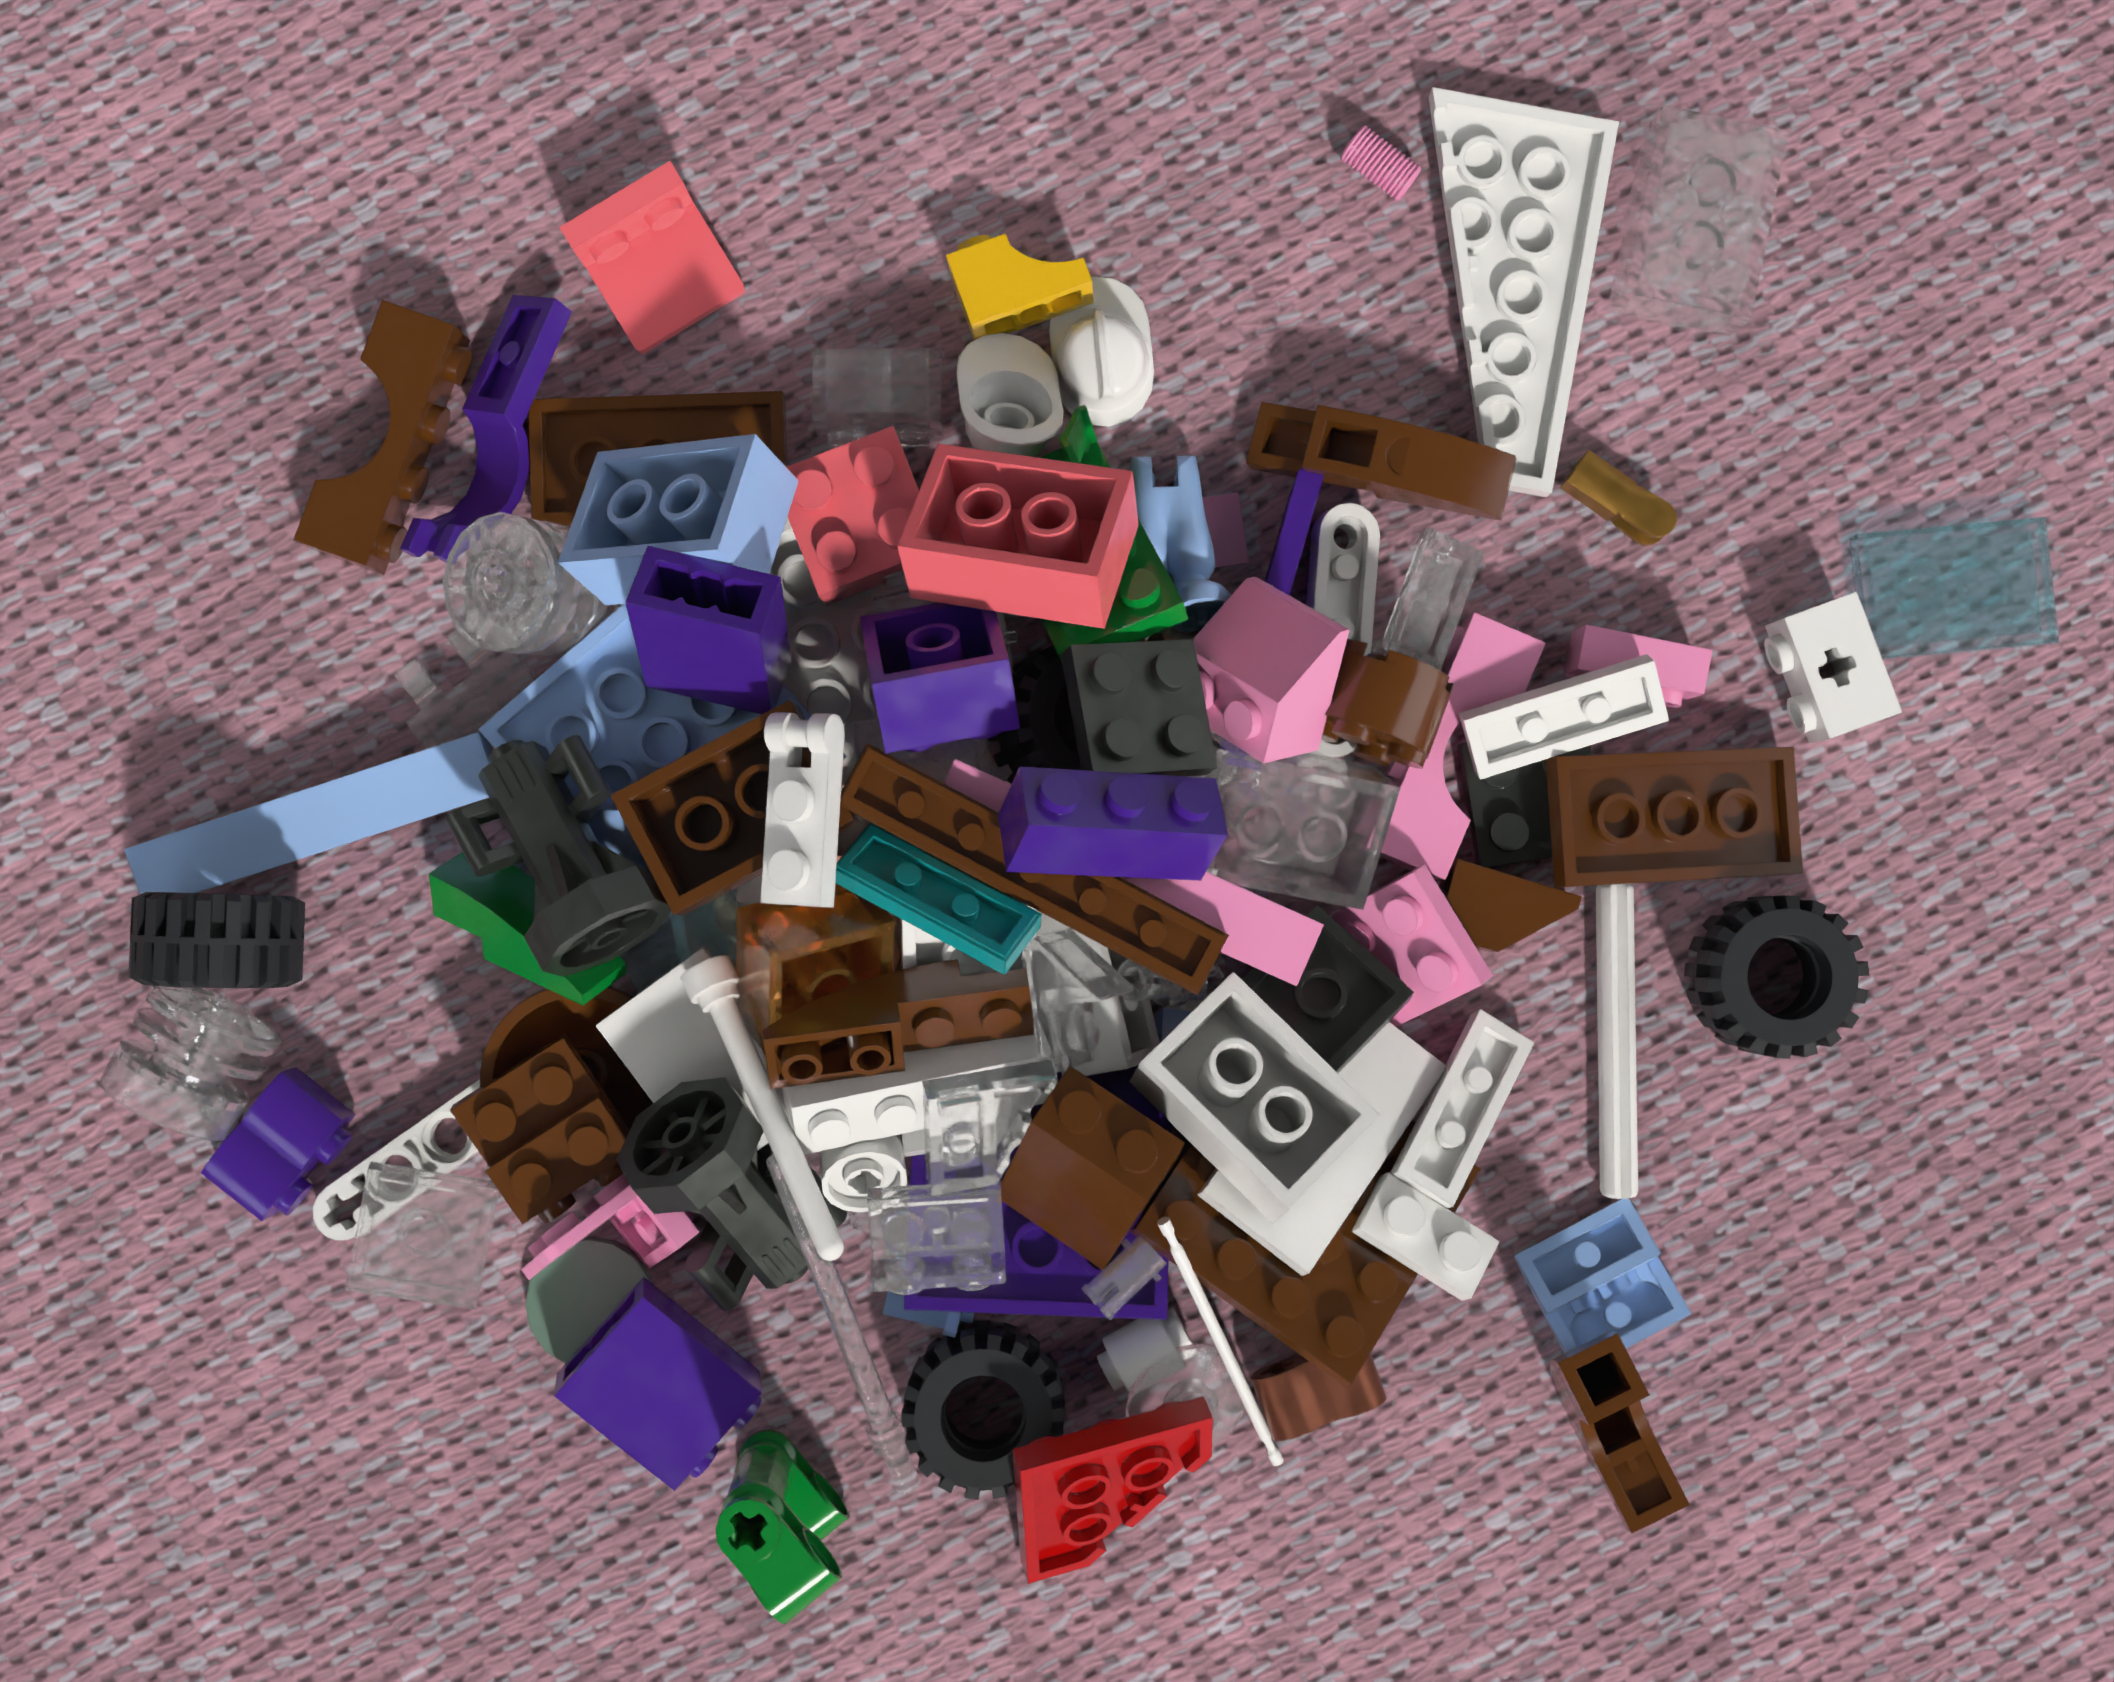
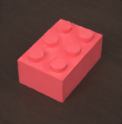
M938 444L897 546L910 598L1105 629L1139 525L1133 471Z

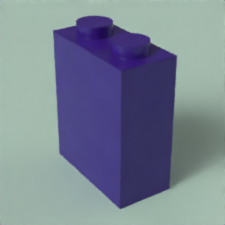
M647 546L625 601L646 687L758 714H764L775 708L791 665L781 576Z
M644 1276L557 1372L554 1397L674 1491L689 1475L697 1478L709 1467L719 1450L717 1443L732 1426L737 1430L744 1427L755 1415L762 1402L760 1397L762 1394L760 1371Z

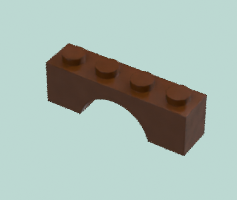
M382 299L360 360L376 374L387 394L390 422L386 438L373 459L361 469L339 478L315 480L294 536V541L312 550L382 575L385 574L389 562L395 563L403 552L400 547L407 533L406 528L402 527L409 506L411 503L416 504L421 500L427 487L429 472L424 465L432 444L438 445L441 443L449 427L450 410L446 406L454 384L461 385L465 381L471 367L472 351L468 348L470 340L455 325Z

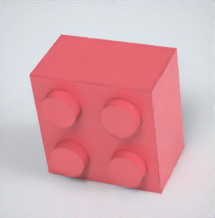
M894 425L786 467L799 481L788 519L817 594L826 606L904 576L897 546L919 489Z

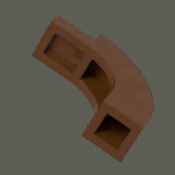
M1609 1331L1550 1360L1552 1378L1570 1423L1592 1467L1597 1470L1626 1529L1630 1533H1634L1689 1506L1690 1504L1646 1418L1640 1400L1650 1396L1619 1334Z

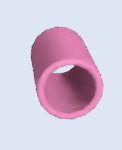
M1367 125L1362 126L1356 132L1340 157L1343 163L1347 162V166L1351 165V169L1355 168V171H1360V175L1368 178L1369 182L1373 181V185L1377 184V188H1381L1382 191L1386 190V194H1390V197H1393L1395 201H1399L1421 171V165L1418 166V163H1414V160L1410 161V157H1406V154L1397 151V147L1393 148V144H1388V141L1380 138L1379 134L1375 135V131H1371V128L1368 129Z

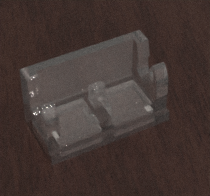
M1429 527L1424 528L1423 532L1414 533L1409 548L1415 550V554L1383 640H1374L1370 652L1386 656L1390 649L1418 659L1441 671L1484 552Z

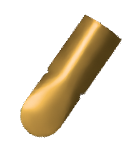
M1589 449L1580 457L1560 486V489L1605 520H1610L1614 526L1642 546H1650L1659 542L1675 528L1677 523L1676 511L1669 502L1647 489L1637 486L1634 480Z

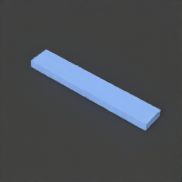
M477 732L126 848L124 851L140 894L144 892L199 893L489 798L478 775L482 768L490 764L488 756L492 749L481 732Z

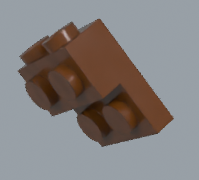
M565 1033L453 1104L450 1112L486 1161L485 1172L522 1224L536 1215L543 1224L548 1223L562 1215L575 1204L576 1199L572 1192L594 1179L598 1187H603L623 1174L616 1159L630 1128Z

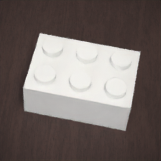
M1234 972L1140 1062L1129 1081L1272 1224L1286 1213L1380 1116L1354 1088Z

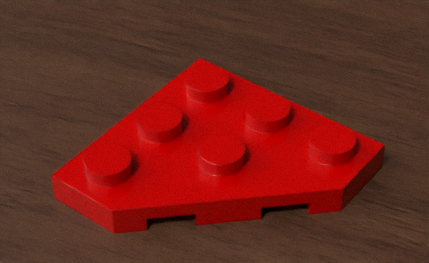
M1204 1396L1184 1402H1167L1152 1411L1120 1420L1106 1419L1096 1423L1091 1428L1058 1437H1041L1026 1446L1013 1449L1020 1557L1028 1584L1090 1566L1107 1551L1103 1539L1122 1522L1123 1525L1133 1528L1167 1497L1163 1485L1183 1467L1185 1470L1194 1473L1212 1457L1213 1417Z

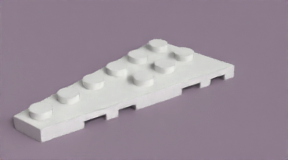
M1432 87L1428 98L1478 443L1516 456L1517 459L1509 491L1547 497L1553 490L1619 121Z

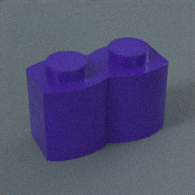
M297 1067L282 1071L266 1087L248 1110L241 1123L215 1151L201 1174L261 1221L277 1214L279 1211L287 1216L299 1206L311 1191L313 1185L306 1178L319 1161L325 1165L330 1164L350 1142L353 1135L345 1129L356 1114Z

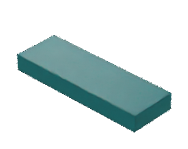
M871 822L837 861L836 884L1003 975L1008 972L1041 927L1042 914Z

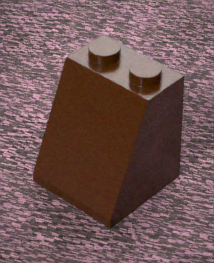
M1069 1066L1031 1121L995 1197L1103 1271L1176 1162L1184 1142L1072 1066Z

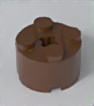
M1347 639L1331 704L1325 713L1327 719L1321 740L1337 743L1338 738L1341 737L1355 742L1356 745L1353 753L1365 760L1389 766L1391 760L1413 768L1423 769L1435 741L1454 683H1448L1450 677L1437 668L1390 649L1386 656L1374 653L1364 656L1368 643Z

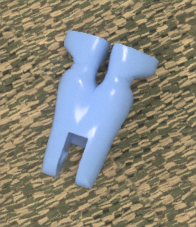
M1151 456L1132 457L1130 471H1133L1138 518L1165 569L1172 578L1184 602L1188 620L1174 625V628L1182 632L1199 631L1229 599L1230 592L1221 584L1208 580L1215 568V555L1204 512L1196 456H1176L1174 486L1155 487Z

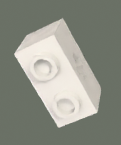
M1857 592L1765 626L1769 636L1764 642L1767 659L1777 674L1783 673L1791 697L1787 699V711L1790 720L1799 733L1806 734L1809 743L1831 739L1902 713ZM1831 662L1835 674L1822 679L1818 667Z

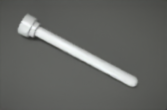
M728 955L716 956L702 961L689 968L680 977L691 1003L699 1004L703 1012L711 1013L818 1255L827 1261L836 1260L843 1253V1240L775 1089H770L767 1071L736 1005L735 1000L740 996L736 986L739 985L740 978Z

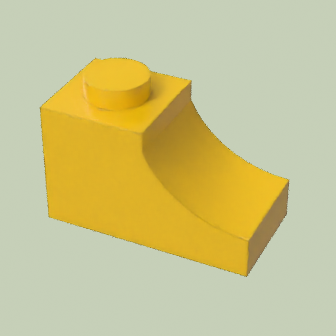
M1006 233L993 238L989 235L969 238L959 244L955 252L946 255L950 277L974 340L985 335L1010 334L1094 303L1092 279L1084 257L1067 262L1037 260L1013 248L1008 241Z

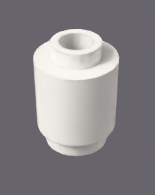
M1172 1307L1167 1310L1166 1320L1136 1319L1103 1337L1102 1341L1107 1351L1097 1355V1359L1113 1390L1116 1391L1125 1386L1130 1395L1134 1396L1186 1368L1184 1361L1196 1355L1197 1352L1181 1320Z

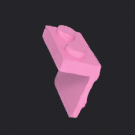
M622 1174L580 1208L586 1217L582 1222L572 1212L530 1245L527 1249L534 1259L521 1270L530 1280L608 1220L611 1221L647 1270L678 1250L696 1236L699 1231L691 1222L694 1220L693 1212L654 1214L632 1190L625 1175Z

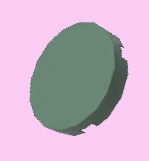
M597 1237L584 1238L529 1281L525 1308L530 1330L544 1351L565 1364L643 1276L651 1282L650 1275L636 1254L618 1241Z

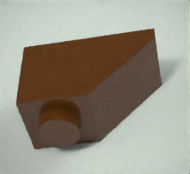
M1460 859L1453 861L1446 880H1441L1439 886L1478 952L1479 949L1499 952L1576 911L1579 909L1582 896Z

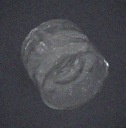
M499 512L478 518L462 531L448 555L443 579L446 609L456 630L476 647L495 652H511L521 655L531 654L539 657L560 659L620 607V604L605 605L558 563L571 527L568 525Z
M150 986L146 993V1002L153 1008L138 1009L133 1017V1024L154 1043L134 1039L120 1041L100 1078V1087L112 1099L130 1111L158 1125L203 1140L223 1141L235 1129L250 1101L248 1093L230 1077L254 1081L262 1078L267 1069L265 1062L258 1056L270 1057L275 1055L282 1042L281 1036L273 1027L254 1016L247 1008L214 991L204 988Z

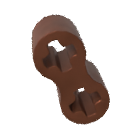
M1371 1353L1353 1383L1346 1386L1337 1382L1301 1355L1265 1366L1257 1370L1250 1377L1271 1437L1275 1441L1294 1439L1328 1423L1363 1414L1380 1406L1387 1399Z

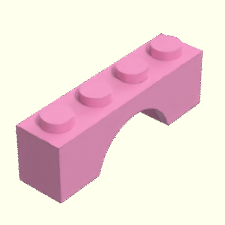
M1475 612L1463 620L1461 626L1454 623L1450 625L1439 647L1437 658L1445 661L1442 672L1450 677L1448 683H1454L1431 752L1424 763L1423 769L1413 768L1391 760L1387 775L1396 778L1389 797L1387 801L1379 798L1376 799L1363 827L1362 833L1371 837L1366 848L1367 852L1411 871L1425 864L1435 881L1446 880L1471 821L1451 798L1443 772L1445 748L1452 732L1461 722L1459 713L1525 693L1546 644L1545 642Z

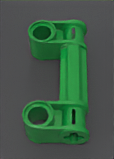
M772 1429L760 1430L750 1435L742 1445L734 1476L715 1528L716 1541L721 1551L748 1581L764 1608L777 1621L786 1625L842 1578V1572L837 1561L821 1540L847 1520L850 1515L841 1497L829 1482L812 1468L789 1438L783 1433Z

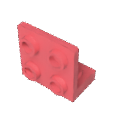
M671 161L666 162L559 227L572 250L589 272L634 348L640 354L647 353L745 293L743 282L695 206L684 182Z

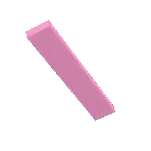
M957 759L954 760L944 784L997 812L1000 811L1012 785ZM1208 872L1205 873L1201 881L1121 877L1228 934L1229 936L1221 953L1295 986L1299 983L1324 926L1322 923Z

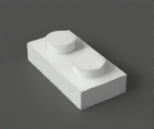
M1389 1172L1379 1177L1351 1231L1461 1301L1472 1298L1500 1242Z

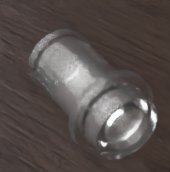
M1141 1235L1131 1244L1127 1239L1124 1240L1121 1244L1126 1249L1088 1285L1085 1284L1081 1288L1095 1305L1097 1304L1101 1312L1109 1320L1152 1278L1158 1282L1162 1278L1158 1272L1167 1265Z

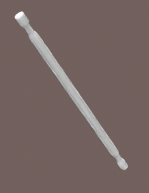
M1163 1217L1158 1220V1227L1170 1244V1252L1260 1440L1264 1442L1267 1448V1455L1271 1464L1279 1466L1283 1463V1457L1271 1439L1267 1423L1205 1292L1192 1269L1183 1246L1176 1239L1174 1227L1169 1217Z

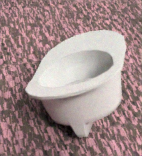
M1091 277L1094 303L1050 319L1051 354L1058 376L1062 404L1071 415L1076 408L1085 405L1092 425L1109 427L1131 419L1143 409L1152 392L1154 366L1150 326L1144 303L1131 287L1114 278Z
M1005 333L981 336L967 344L958 357L956 376L966 434L973 448L1030 457L1037 456L1048 440L1054 437L1063 425L1064 411L1058 376L1051 357L1039 345L1024 337Z

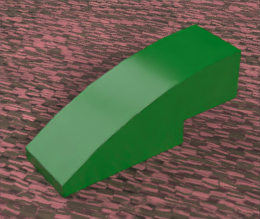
M461 852L429 873L434 916L481 937L485 960L582 1006L626 974V962L620 956L609 962L566 977L543 972L524 938L534 922L535 880L518 867L513 865L494 873L477 877L464 853Z

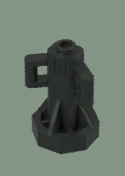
M573 735L562 740L551 755L546 747L534 741L525 743L523 740H512L494 749L488 756L490 764L482 768L478 775L490 798L452 811L447 815L446 821L475 876H485L525 862L535 880L534 922L524 938L541 970L566 977L609 962L654 934L670 914L671 909L651 871L600 845L588 823L608 799L611 790L581 736ZM569 772L580 790L575 799L564 781ZM501 818L513 842L492 849L480 825Z
M725 1077L681 1082L637 1115L616 1161L632 1190L654 1214L690 1211L702 1214L706 1218L707 1223L685 1263V1269L721 1310L729 1311L741 1301L753 1274L766 1289H777L784 1283H793L800 1279L807 1272L810 1263L815 1260L817 1250L798 1208H788L783 1202L794 1200L783 1174L762 1177L757 1171V1146L763 1134V1129L746 1102ZM811 1169L834 1223L838 1227L845 1221L847 1211L832 1205L823 1194L821 1178ZM726 1244H728L734 1251V1254L723 1272L717 1265V1262Z

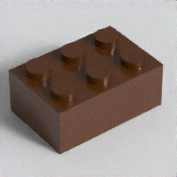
M791 700L610 795L673 915H687L762 875L770 751L764 739V728L768 716L775 712L795 713L801 720H806L799 706ZM802 747L801 767L811 768L812 752L808 747ZM841 806L839 833L860 822L855 813Z

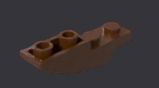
M1261 402L1246 463L1253 470L1295 477L1298 470L1302 469L1323 475L1322 482L1373 491L1377 498L1501 521L1517 458L1513 454L1487 445L1387 418L1317 405L1316 411Z
M958 959L886 973L822 996L792 1011L762 1030L770 1089L905 1071L904 1052L1034 1035L1033 995L1028 968L1008 970L1005 975L1000 972L961 976Z

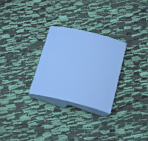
M1629 1198L1621 1199L1514 1256L1564 1353L1609 1331L1618 1333L1627 1349L1692 1314L1658 1256L1661 1252Z

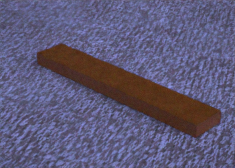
M869 743L865 745L841 790V807L1198 995L1229 936L1223 931L1121 877L1006 872L998 819L999 812L892 755L885 754L884 751Z

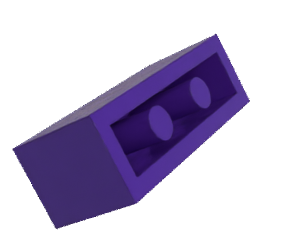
M1019 767L998 813L1006 872L1201 881L1228 836L1216 778Z

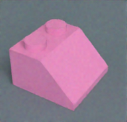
M1257 577L1246 578L1193 638L1210 730L1263 764L1319 750L1327 719L1325 713L1331 704L1349 629Z

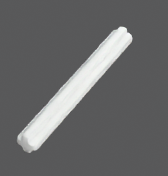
M1631 884L1597 885L1596 950L1600 1191L1602 1195L1608 1198L1628 1199L1636 1197L1638 1193L1634 888Z

